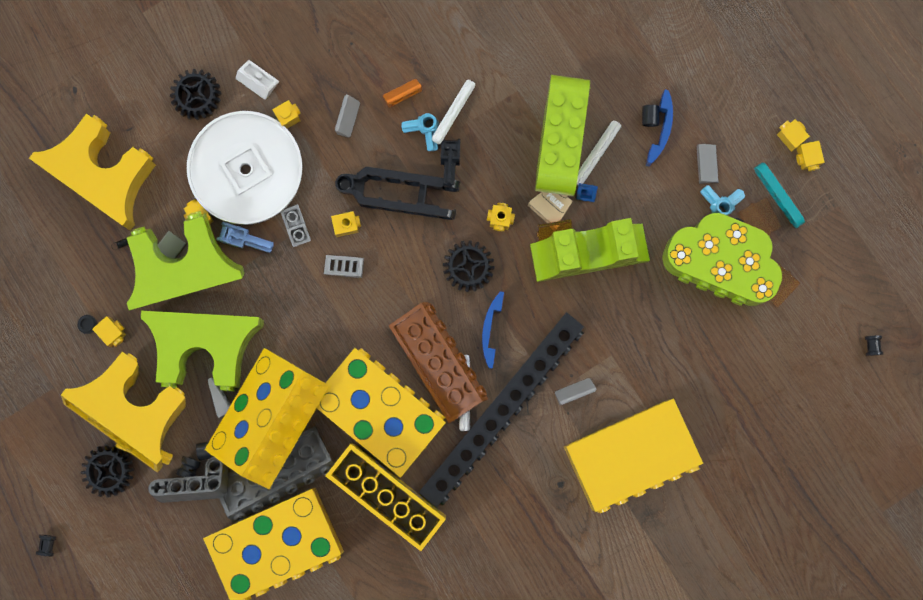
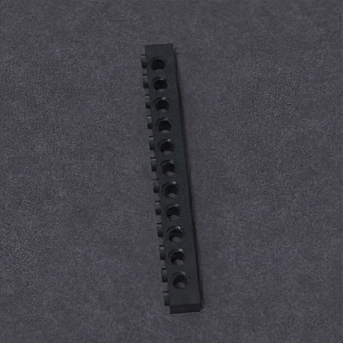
M567 312L419 491L421 495L436 507L439 504L443 506L450 498L447 495L450 490L453 489L455 491L462 482L459 479L464 474L468 476L474 468L473 462L476 459L480 461L486 454L484 450L488 444L492 446L499 438L496 434L500 429L504 431L511 423L509 418L513 414L515 416L518 415L523 408L521 406L522 402L525 399L529 401L535 394L533 389L536 385L541 386L548 378L545 374L549 369L553 371L560 363L558 358L561 355L566 356L572 349L569 346L572 341H578L584 334L581 331L584 328L581 323ZM561 331H566L569 334L568 341L560 340L559 333ZM547 347H556L557 354L555 356L548 355ZM536 361L544 362L545 369L543 371L535 369ZM529 375L532 377L533 383L531 386L523 384L522 379L524 376ZM511 391H519L521 394L520 400L513 401L510 398ZM500 405L508 407L509 412L506 416L499 415L498 407ZM488 420L496 422L497 426L494 431L486 429L485 424ZM482 435L484 437L483 445L476 446L473 443L474 436ZM463 450L471 451L472 458L469 461L462 460L461 452ZM451 465H457L460 468L457 476L449 474L448 469ZM439 480L446 481L447 489L439 491L436 488V483Z

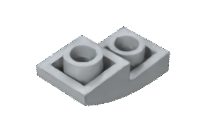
M296 204L281 211L292 246L295 247L311 241L299 205Z

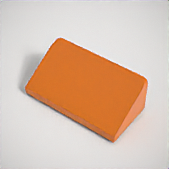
M414 79L384 94L383 98L387 106L392 107L422 92V86L417 79Z

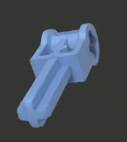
M222 222L221 225L223 227L220 236L216 238L219 242L241 249L246 245L268 253L272 251L274 244L271 241L249 235L248 229L227 222Z

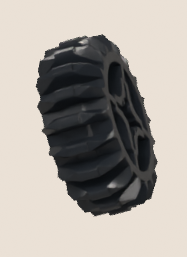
M193 69L192 74H190L186 70V76L183 77L182 74H179L178 76L181 80L173 81L177 86H171L170 88L174 92L170 94V97L174 99L171 101V104L176 106L175 110L177 112L181 111L180 115L182 117L187 115V118L191 120L194 115L195 119L199 120V115L206 119L205 113L208 112L212 115L211 108L217 110L218 106L215 103L221 102V99L217 97L222 95V92L218 90L220 85L216 83L215 77L211 78L209 72L204 75V71L201 69L197 74L196 69ZM194 81H200L197 82L194 86L187 85ZM207 84L210 87L209 99L206 98L204 95L205 86ZM183 90L188 94L185 105H183L181 99ZM191 92H192V93H194V92L197 93V92H198L201 97H199V96L196 97V96H195V98H194L193 95L191 94ZM197 103L204 104L199 108H191L194 107Z
M469 240L468 246H465V242L461 241V248L455 244V252L452 249L448 250L449 254L452 255L451 257L445 255L444 259L448 260L449 263H443V267H449V269L443 272L444 274H450L446 278L447 281L454 280L451 284L452 287L458 283L459 291H461L462 286H466L465 292H469V286H472V290L475 292V285L478 284L482 289L484 287L481 283L482 281L486 284L489 283L486 276H493L488 270H494L495 267L489 265V263L494 262V259H487L491 252L489 251L484 254L485 246L478 249L479 242H476L475 247H472L471 240ZM468 251L478 254L483 260H472ZM462 253L463 262L456 267H452L455 258ZM466 257L468 259V262H470V264L473 263L474 265L471 269V275L470 272L467 271V269L463 268L464 266H466ZM485 265L483 274L475 280V269ZM455 273H466L469 281L459 279Z
M104 445V451L101 446L97 447V452L91 450L90 454L92 457L85 456V460L88 463H82L81 465L86 467V470L81 471V474H86V478H83L82 482L89 481L86 488L93 487L92 494L98 491L99 497H103L105 493L107 498L111 497V493L114 496H118V490L124 492L125 488L123 485L130 486L127 479H133L134 477L129 475V472L134 471V468H129L128 466L133 461H126L129 454L122 456L124 450L119 449L117 451L115 445L111 449L109 445ZM104 455L113 456L112 460H109L106 464L97 461ZM118 461L122 467V475L116 470ZM110 466L109 472H111V474L105 475L106 470H104V468H109ZM94 468H96L99 472V476L97 478L98 481H96L94 477ZM109 478L118 481L112 487L102 486Z

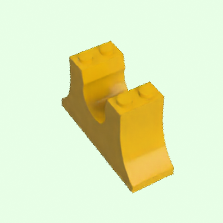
M86 114L74 131L63 142L49 150L32 153L29 159L130 231L135 226L133 220L134 201L141 185L156 166L152 162L154 158L143 149L137 150L132 147L114 167L100 168L97 160L98 153L106 145L111 133L106 129L108 125L95 115L91 117Z
M121 352L100 377L82 387L65 389L61 397L66 407L158 473L163 467L161 447L164 437L170 426L186 407L185 394L179 388L175 387L173 389L169 386L159 393L157 399L148 406L138 407L130 404L125 396L138 378V360L130 353L126 355L124 352Z

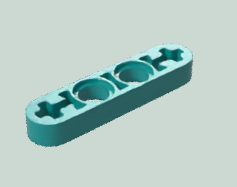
M764 162L754 167L755 173L789 222L795 228L805 223L804 217L769 167Z

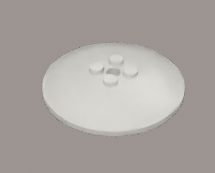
M237 111L214 119L199 132L188 154L187 177L195 198L210 214L233 224H256L276 216L292 201L301 182L302 158L294 137L285 126L282 127L280 122L259 112ZM249 165L251 167L250 173L242 174L240 171L241 167Z

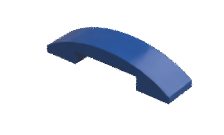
M666 89L662 93L659 105V112L665 113L658 145H651L646 166L654 163L670 136L673 123V105L669 90Z
M499 292L495 297L484 321L482 348L488 369H493L496 350L488 348L493 312L501 313L504 292Z

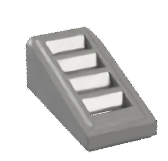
M326 255L324 274L362 278L364 258ZM331 260H335L334 271H330ZM339 261H342L341 271H338ZM346 262H350L349 272H345ZM353 262L357 263L356 272H352Z
M209 378L208 384L216 414L221 419L225 416L231 404L223 390H220L219 386H215L214 379Z

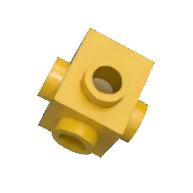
M497 203V205H493L492 210H488L487 221H490V227H493V230L505 231V229H509V224L513 225L515 214L511 213L512 208L508 207V204ZM498 213L504 214L505 217L503 219H499L497 215Z

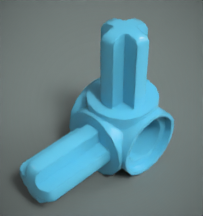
M426 113L419 116L417 120L402 122L401 127L404 133L420 131L422 134H425L427 150H438V144L432 141V136L439 126V121L435 116ZM433 119V125L426 128V121Z
M709 185L700 191L711 204L710 209L712 213H721L727 216L745 198L744 191L737 189L729 197L722 196L721 198ZM719 206L724 207L726 212H722Z

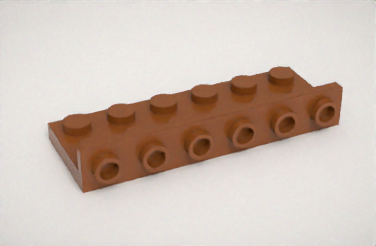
M423 302L394 321L389 327L448 423H452L480 403L488 400L486 396L487 391L476 380V373L468 367L466 357L458 351L456 341L452 336H449L446 331V325L435 314L436 309L428 302Z

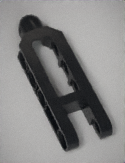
M365 167L356 175H339L336 178L335 186L340 193L353 195L361 207L455 220L456 209L449 210L425 204L427 188L459 192L461 182L455 180L454 186L447 187L443 184L444 178ZM375 180L420 187L418 202L416 204L402 203L401 200L396 202L383 200L382 197L378 199L365 197L363 194L365 182Z

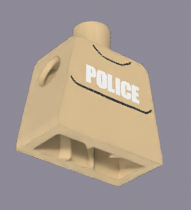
M541 192L528 203V207L555 230L570 207L572 200L567 197L568 195Z

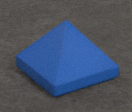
M579 183L576 199L595 202L598 186Z

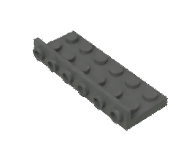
M313 427L301 434L270 489L240 476L235 471H231L228 474L227 493L219 499L227 517L233 523L240 522L246 516L261 511L263 507L270 503H276L283 496L292 494L298 488L311 484L315 479L326 475L335 463L331 459L317 428Z

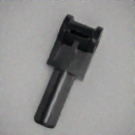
M444 138L441 142L440 165H444L443 184L447 187L455 185L456 166H460L461 139L445 140Z

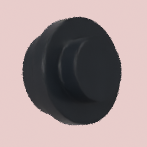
M91 315L80 317L77 323L78 329L84 334L93 333V328L97 325L96 319Z

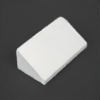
M250 60L237 71L236 79L263 99H267L279 83L277 79Z

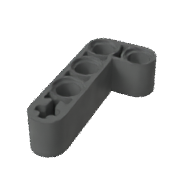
M212 457L206 462L205 476L157 479L150 483L148 491L161 503L222 498L227 493L229 470L224 463Z

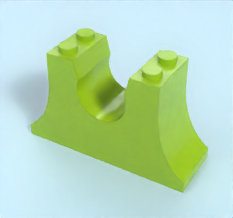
M201 211L190 213L184 221V235L188 241V252L181 258L165 256L160 251L158 239L151 228L145 229L144 226L131 231L127 241L134 260L136 276L133 293L127 302L129 310L243 278L245 274L243 266L229 259L217 244L207 213L201 214Z
M631 218L611 221L606 226L593 230L575 232L574 229L556 231L549 238L530 244L537 282L650 261L643 224H632Z
M141 311V319L151 329L156 342V382L161 383V387L165 388L169 386L175 388L177 385H183L187 373L186 362L189 356L197 350H207L214 360L212 374L215 386H219L220 390L235 391V388H240L241 366L246 347L252 337L263 328L264 320L259 317Z

